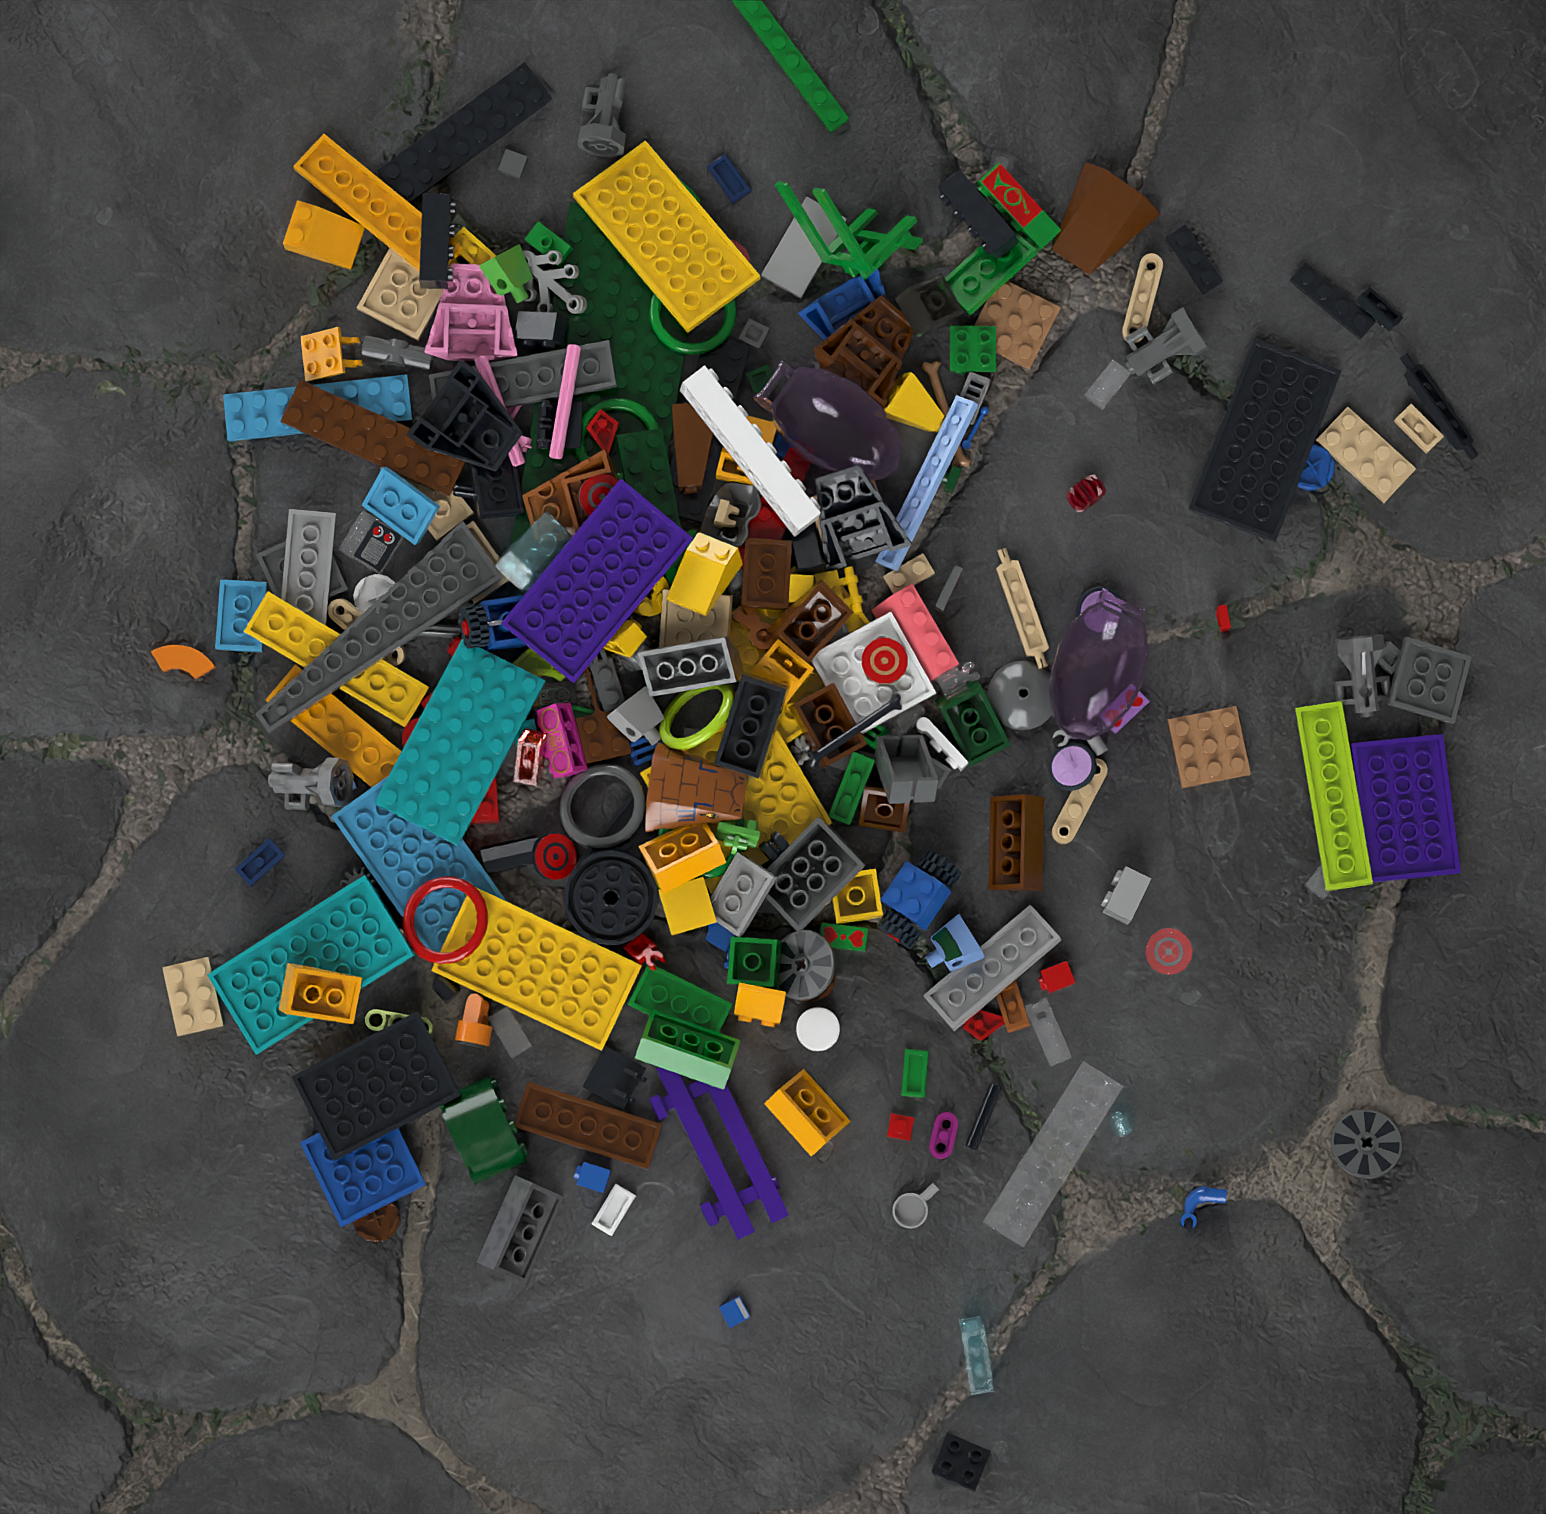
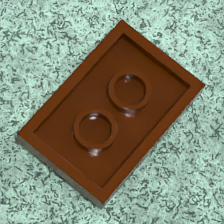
M747 538L745 540L742 608L783 611L788 609L792 541Z

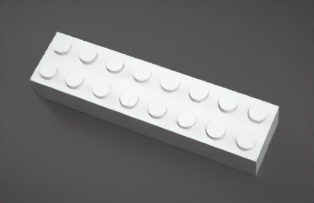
M704 365L682 382L680 392L794 537L818 519L821 514L819 504L813 497L809 499L804 492L806 488L799 479L794 480L790 475L791 469L784 460L779 461L775 455L777 451L770 442L765 443L761 438L763 434L756 424L751 425L746 419L748 414L741 405L738 407L732 401L734 397L727 387L722 388L717 382L719 377L711 368L708 370Z

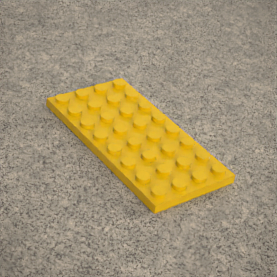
M646 140L573 193L574 199L687 333L760 280L759 273Z
M477 888L483 896L488 910V926L481 944L471 955L461 961L452 964L434 963L431 971L602 1051L642 965ZM466 896L442 946L441 953L458 950L471 939L475 931L477 913L473 902L468 896Z

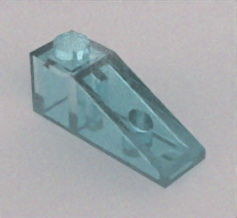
M982 1316L959 1319L970 1393L975 1395L994 1391Z

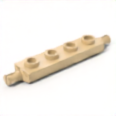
M1007 548L1000 549L997 552L1002 564L996 568L1026 657L1034 656L1038 669L1047 667L1048 665L1043 653L1049 649L1019 561L1010 560Z

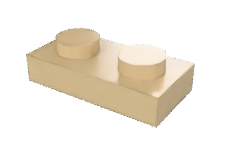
M1412 404L1394 420L1426 454L1444 437Z
M921 554L900 566L898 572L893 570L884 575L883 579L892 594H895L911 584L915 586L935 575V572L925 555Z

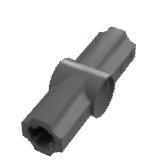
M365 336L362 346V356L383 360L393 366L405 367L407 365L430 370L433 361V355L425 353V348L410 345V343L399 339H390L389 341Z

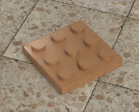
M1007 281L987 300L974 326H996V354L1030 370L1061 307Z
M1237 706L1167 720L1181 789L1251 775Z

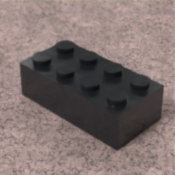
M747 672L742 674L714 764L758 779L762 776L790 686Z

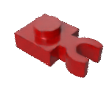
M643 933L624 947L626 953L640 965L646 961L652 971L656 970L653 964L655 960L665 962L662 953L657 951L656 944Z

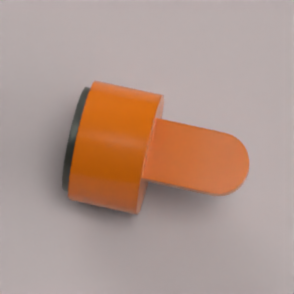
M471 994L467 998L463 1020H458L454 1040L459 1044L486 1049L490 1045L493 1027L487 1025L489 1002L483 1000V997L479 994Z

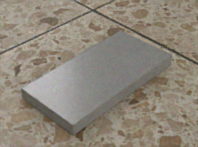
M806 197L802 207L828 247L837 238L838 233L821 205ZM795 217L762 272L761 277L801 299L822 261Z

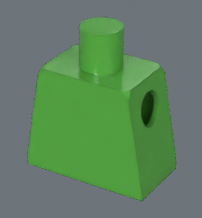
M519 244L479 265L499 296L511 291L516 303L529 297L523 284L532 280V274Z

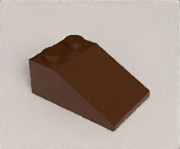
M820 580L786 609L767 631L776 640L779 639L809 664L854 612L823 580Z

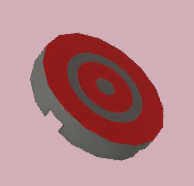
M608 474L587 478L579 488L578 493L579 505L583 512L590 516L615 486L618 479Z

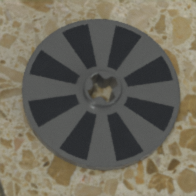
M802 930L800 933L795 931L782 939L778 990L786 992L787 997L795 1000L813 999L829 986L834 976L836 961L833 948L824 936L814 931ZM801 962H804L806 965L805 969L800 966Z
M1363 1109L1350 1112L1339 1120L1332 1132L1331 1150L1338 1165L1347 1173L1355 1177L1371 1179L1383 1176L1393 1169L1401 1155L1402 1140L1398 1128L1387 1116L1377 1111ZM1362 1140L1365 1142L1367 1140H1370V1147L1367 1146L1366 1148H1363Z

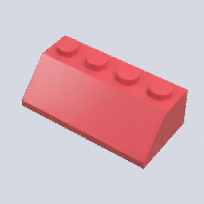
M913 584L891 595L871 610L876 619L889 612L893 614L930 683L958 668L959 663Z

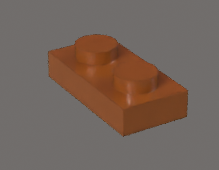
M1014 981L996 996L1008 1033L1031 1026L1018 983Z

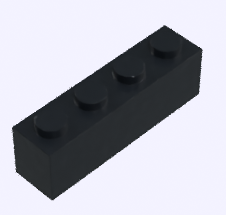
M960 169L938 186L941 194L939 198L946 207L949 205L954 210L952 213L960 223L965 222L968 226L966 228L973 239L978 238L982 242L981 247L988 256L992 254L997 260L1018 244L1017 236Z
M423 193L419 271L420 289H448L449 281H453V267H449V259L454 260V246H450V238H455V224H451V216L456 215V202H452L451 194Z

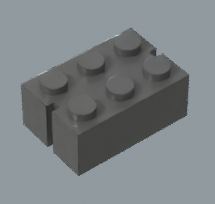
M923 735L902 736L899 757H896L898 736L877 737L874 759H876L875 763L889 804L910 803L911 799L914 802L920 803L934 802L938 777Z

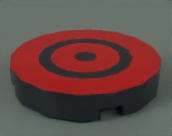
M559 833L546 834L539 838L532 850L534 851L532 864L535 871L545 879L560 880L569 876L577 861L576 849L573 843L566 836Z

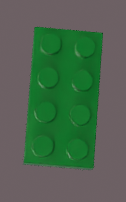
M1015 230L1013 232L1017 236L1018 244L996 260L992 254L988 256L980 245L938 284L940 289L969 315L974 313L1038 254L1036 249Z
M647 965L628 1003L629 1006L649 1016L653 1009L720 1032L733 1006L732 1003L655 966L656 970L652 971Z

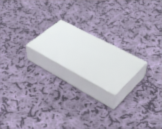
M615 1184L593 1220L592 1225L612 1236L636 1195Z

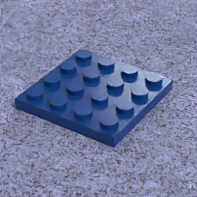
M399 1128L336 1161L333 1160L320 1133L300 1142L341 1228L426 1186Z

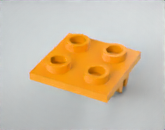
M340 327L301 336L305 382L345 373V367L355 368L357 365L363 366L362 360L342 359L341 345L359 344L360 338L341 337Z

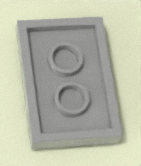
M737 852L710 898L716 921L736 936L742 937L777 877L742 852Z

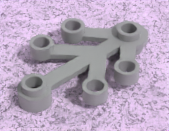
M552 250L548 254L535 256L531 251H523L532 274V280L524 284L526 292H531V297L529 299L526 298L524 301L532 302L537 297V292L533 288L534 275L538 278L541 302L537 307L538 312H544V305L548 307L547 312H553L549 289L566 302L569 312L581 314L586 310L587 301L583 296L570 294L554 280L559 278H576L579 274L577 266L568 264L562 269L544 271L538 265L546 263L558 265L562 262L563 257L559 251ZM554 254L557 255V259L555 262L552 260V256ZM570 268L573 269V274L571 276L569 275ZM574 300L577 302V306L575 308H573Z

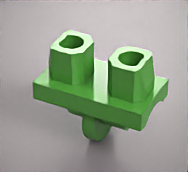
M736 820L719 822L715 838L724 841L723 845L732 847L731 854L736 855L737 848L746 850L747 847L756 849L760 836L757 821L746 820L744 827L735 826Z

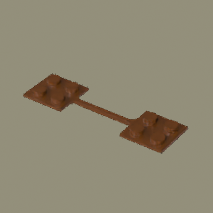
M587 667L585 674L595 711L590 716L575 719L586 764L632 754L628 738L607 718L613 711L602 712L598 708Z

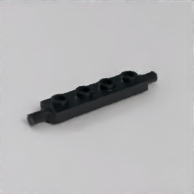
M1408 353L1400 357L1399 359L1407 368L1404 377L1408 385L1418 395L1421 404L1430 412L1435 424L1444 432L1448 442L1456 451L1464 449L1471 461L1478 457L1479 454L1471 445L1473 438L1421 364H1414Z

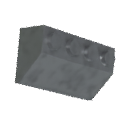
M726 636L638 652L650 697L737 682L744 673L739 651Z
M515 1175L477 1263L526 1284L564 1197Z

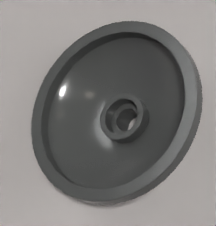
M1015 661L1006 664L994 674L988 687L987 699L1001 724L1014 730H1031L1045 723L1052 715L1057 703V688L1052 676L1043 667L1038 669L1036 663ZM1024 689L1027 691L1028 695L1026 697H1021L1019 695V691Z

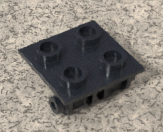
M542 400V403H538L536 449L551 448L558 403H551L549 400ZM572 402L564 449L581 448L583 402Z
M946 1433L931 1474L975 1492L991 1451Z

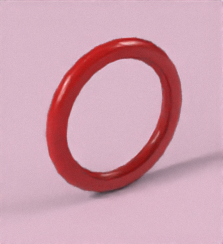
M453 876L437 877L419 886L409 898L403 914V931L411 949L419 957L436 964H452L471 955L481 944L488 926V910L480 891L470 882ZM440 888H454L465 893L473 902L477 913L476 928L471 939L458 950L445 953L436 952L427 948L416 935L414 928L415 912L420 901L430 892Z

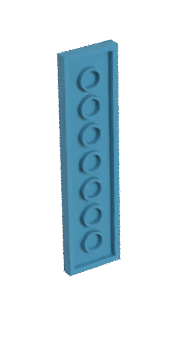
M408 375L313 385L397 423L413 422ZM296 387L223 395L228 441L303 434V432L280 422Z

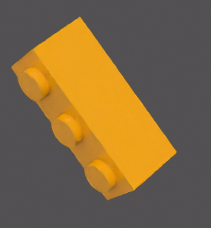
M699 823L696 826H679L639 846L662 893L726 863L720 845L707 823Z
M804 1069L764 1103L810 1156L814 1155L851 1122Z

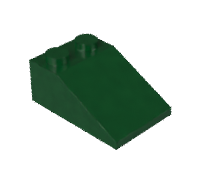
M976 679L935 700L964 758L969 762V767L1010 746L981 685Z

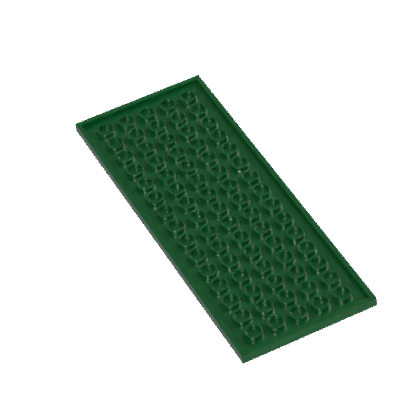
M570 202L563 241L574 249L559 269L564 268L568 264L575 265L579 269V274L574 279L559 278L556 282L570 294L583 296L587 301V308L581 314L571 313L567 309L566 302L554 293L552 313H559L569 318L565 346L555 345L554 349L545 348L544 353L565 349L570 344L581 346L609 340L611 342L618 387L573 395L572 402H583V414L596 403L610 398H624L639 403L653 415L659 429L662 428L668 456L673 428L672 404H677L685 353L675 351L661 342L652 328L649 316L650 300L654 292L579 203ZM572 268L569 269V275L571 276L573 274ZM575 300L573 301V308L577 306ZM662 303L661 319L664 327L676 339L687 342L688 333ZM559 398L549 401L551 403H558ZM542 401L535 403L530 439H532L530 446L532 448L527 450L521 485L522 495L579 464L574 449H564L562 459L551 458L549 456L550 449H536L538 403H542ZM615 409L605 412L619 422L609 457L616 469V473H622L616 436L647 431L648 429L637 415L630 411ZM587 430L585 447L588 456L592 457L602 450ZM524 503V516H516L509 563L547 568L569 540L535 541Z

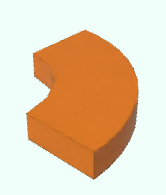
M167 645L151 651L163 672L171 669H181L190 673L196 680L216 668L203 653L188 646Z

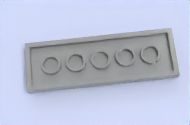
M289 509L281 599L326 625L336 513Z
M1029 905L980 947L985 958L951 971L923 996L946 1023L956 1031L1057 945L1061 938L1039 913Z

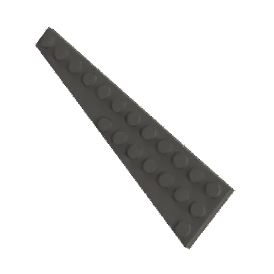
M462 521L416 566H413L400 581L396 582L386 594L382 595L339 635L329 647L324 649L312 663L310 662L296 678L292 679L282 691L278 692L256 713L257 718L268 734H271L502 580V576L465 523Z

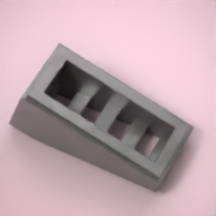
M969 372L960 397L978 404L970 422L971 425L975 422L991 383L990 379L973 372ZM971 381L983 385V389L971 385ZM967 390L979 394V398L967 394Z

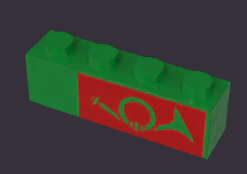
M1000 162L995 164L975 183L981 195L985 199L989 198L994 203L992 206L994 210L1001 216L1004 214L1009 220V226L1017 233L1020 232L1025 237V240L1037 251L1046 246L1061 231Z

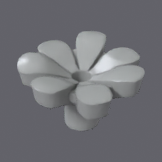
M804 735L801 738L796 737V746H791L790 752L795 754L793 757L798 765H803L804 760L809 759L807 756L808 751H812Z

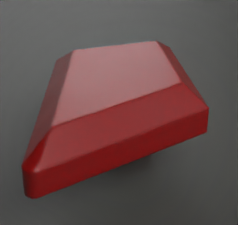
M600 409L586 429L601 450L606 449L609 455L619 422Z
M979 1010L965 1022L962 1028L982 1041L1005 1023L1003 1016Z

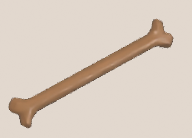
M924 362L921 368L930 377L939 409L944 415L943 420H945L949 407L938 375V368L941 362ZM959 444L951 466L958 467L962 465L967 467L971 460L964 455L961 444Z

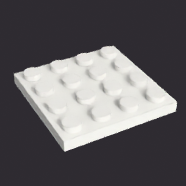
M891 612L821 649L811 660L825 687L834 682L856 724L886 704L893 694L897 693L901 696L900 704L902 705V710H892L861 731L862 734L936 694ZM879 638H891L898 641L904 647L908 656V666L904 675L897 682L889 685L871 681L864 674L861 666L865 647Z

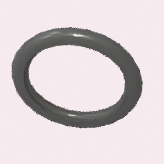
M595 764L587 767L588 770L577 773L567 783L559 804L560 818L568 835L577 843L594 849L611 848L630 838L638 829L645 812V795L642 785L629 770L614 764ZM597 775H611L624 781L632 791L634 798L633 814L628 824L618 833L609 837H592L583 833L574 823L571 815L572 798L577 788L589 778Z

